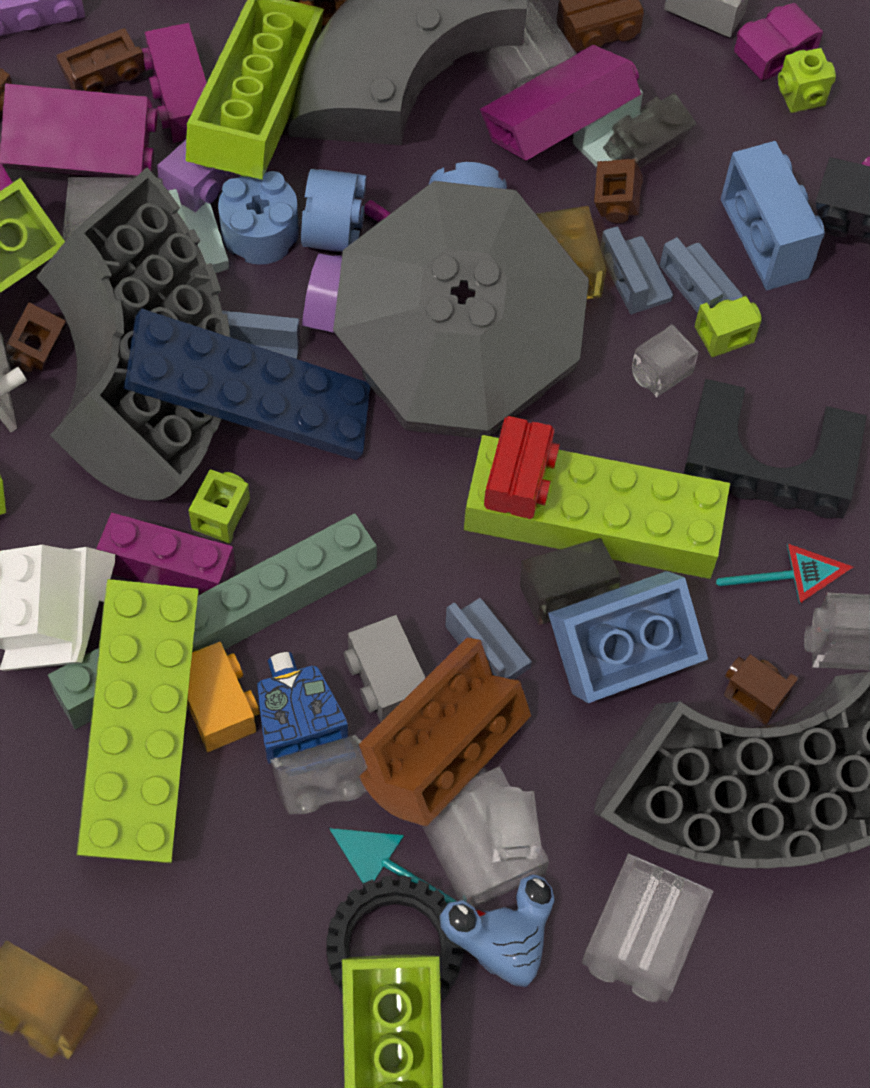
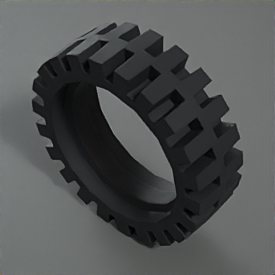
M384 876L380 882L376 883L372 879L363 883L362 889L357 890L355 888L348 894L347 900L340 902L336 908L334 918H331L326 943L329 970L340 993L343 995L342 959L351 958L349 946L353 930L365 915L376 908L398 904L412 907L428 917L438 932L441 946L439 956L440 1000L443 1001L458 978L464 955V948L450 941L441 929L440 915L447 906L444 895L437 889L432 891L429 889V884L419 880L418 884L411 882V877L401 876L400 880H392V876Z

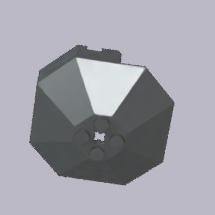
M433 181L343 250L333 332L361 365L363 378L378 397L384 400L405 430L481 439L482 435L492 436L503 425L505 417H514L516 414H520L542 397L553 385L561 379H565L576 370L581 355L589 279L516 190ZM460 282L468 283V290L475 292V297L467 298L466 304H459L457 296L451 295V289H458Z

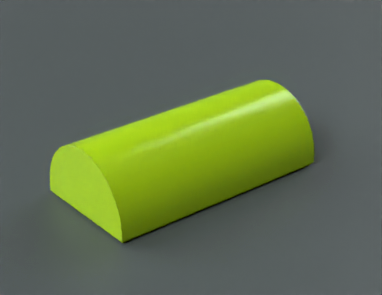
M379 955L342 959L344 1088H443L439 956Z

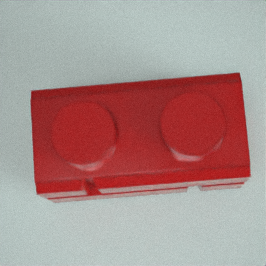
M511 416L504 418L485 489L484 507L486 509L501 513L510 512L511 515L531 519L534 518L537 504L546 505L551 481L545 480L544 475L546 468L555 469L560 444L552 443L555 429L551 425L538 422L528 423L527 420Z

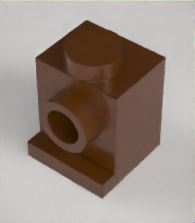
M635 159L597 161L594 204L600 216L605 217L610 222L623 223L628 221L629 215H639L643 175Z
M28 303L6 345L5 353L11 355L10 362L27 372H32L34 367L42 371L63 333L66 321ZM33 339L39 342L40 348L36 350L25 343Z
M751 654L746 660L739 656L725 674V678L729 680L724 696L758 721L767 725L791 695L798 678L791 673L785 679L773 664L765 660H758Z

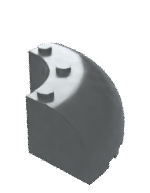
M346 0L324 27L304 64L288 125L289 137L402 145L405 126L417 96L428 82H431L442 71L451 66L454 60L473 51L478 53L494 48L523 47L528 0Z
M148 168L144 169L76 228L38 274L37 278L47 288L64 314L73 337L77 357V379L72 402L66 415L50 436L88 473L111 489L140 500H160L175 493L199 466L208 450L207 447L210 444L213 433L219 427L221 418L124 389L136 315L142 308L230 337L227 314H222L218 298L221 289L216 273L211 263L206 264L197 245L201 241L194 229L189 231L185 222L178 214L180 206Z
M870 672L835 676L826 689L800 711L775 723L756 728L737 727L711 719L694 711L680 701L656 704L609 773L597 797L594 813L624 833L657 849L694 861L734 868L804 866L870 846Z

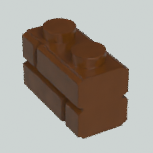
M559 0L556 21L571 52L575 53L585 50L592 45L601 47L605 43L618 39L620 41H628L634 38L638 33H641L644 11L639 0Z

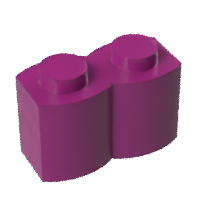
M796 3L783 7L778 6L766 18L755 22L750 21L741 27L737 34L734 52L761 80H767L782 71L786 55L800 50L817 49L823 31Z

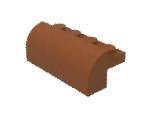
M467 637L359 743L368 767L359 778L367 792L382 808L392 815L427 827L531 717L520 681L492 675L481 640Z

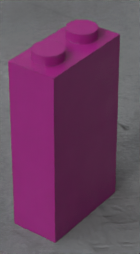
M592 45L482 107L480 111L492 142L526 161L641 95L637 83L639 73L631 60Z
M5 84L0 164L7 169L133 180L146 168L151 172L153 171L154 148H149L150 132H156L158 111L152 108L151 101L148 97Z

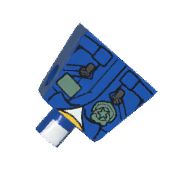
M282 652L270 657L267 662L272 677L257 683L264 746L268 764L348 740L346 718L317 666H308L297 670L293 654L290 652Z

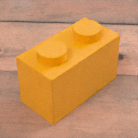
M221 641L193 652L191 659L187 706L207 752L256 733L254 717L260 715L257 702L251 690L243 693L238 679L243 677V673L235 654L226 655Z

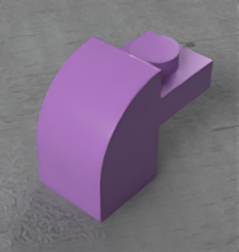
M318 254L307 288L302 326L333 332L342 256Z

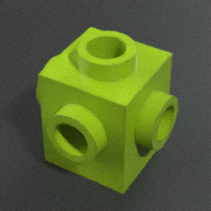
M821 48L808 51L800 50L786 55L782 71L778 74V86L790 112L825 106L831 86L835 83V69L833 64L827 61Z

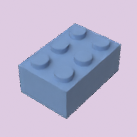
M776 141L733 152L720 200L766 291L808 279L814 261L817 259V253L822 238H824L825 230L821 218L814 215L808 203V195L804 186L798 184L792 173L789 157L786 154H782Z
M668 571L548 613L571 692L587 703L708 660L686 579L683 576Z

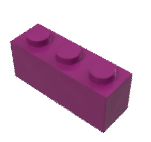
M189 23L146 31L147 47L141 48L144 53L145 71L152 70L154 75L149 77L153 99H161L162 106L157 107L162 129L169 128L173 143L186 140L187 122L207 84Z
M112 512L96 550L115 554L113 575L148 584L198 589V595L231 579L236 571L233 546Z

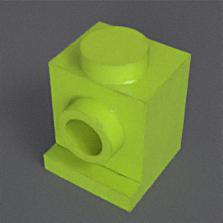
M747 296L733 301L730 299L723 300L713 308H710L708 303H704L699 307L694 327L713 358L754 343L761 324V314L757 305L753 302L750 303Z
M210 469L188 510L192 530L230 544L233 539V532L250 500L248 483L234 473L224 472L222 474Z

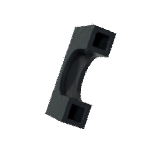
M705 379L683 474L730 483L729 493L741 499L755 498L772 502L775 506L784 509L798 508L814 512V514L822 518L836 517L843 519L852 500L867 415L826 406L818 426L813 455L807 461L797 466L788 468L772 467L750 456L740 442L738 421L745 387Z

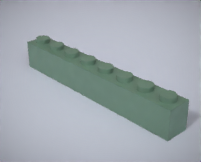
M354 513L198 595L192 653L220 641L225 650L376 569L377 546L357 515ZM99 648L84 655L82 663L67 664L48 674L54 694L75 730L91 722Z

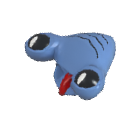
M534 874L521 879L516 895L518 909L515 911L506 907L492 911L475 910L473 906L463 900L448 903L440 915V926L449 940L477 958L479 963L490 974H495L512 985L527 987L536 977L541 963L545 924L555 901L553 890L543 877Z

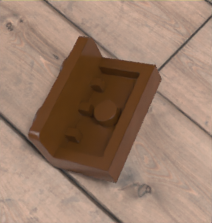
M125 28L56 55L57 63L72 90L101 92L105 87L117 82L133 80L145 71L144 53L140 46L135 47Z

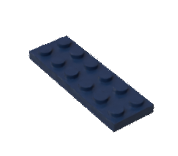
M142 308L136 315L124 389L350 459L357 460L363 454L370 385L366 381Z

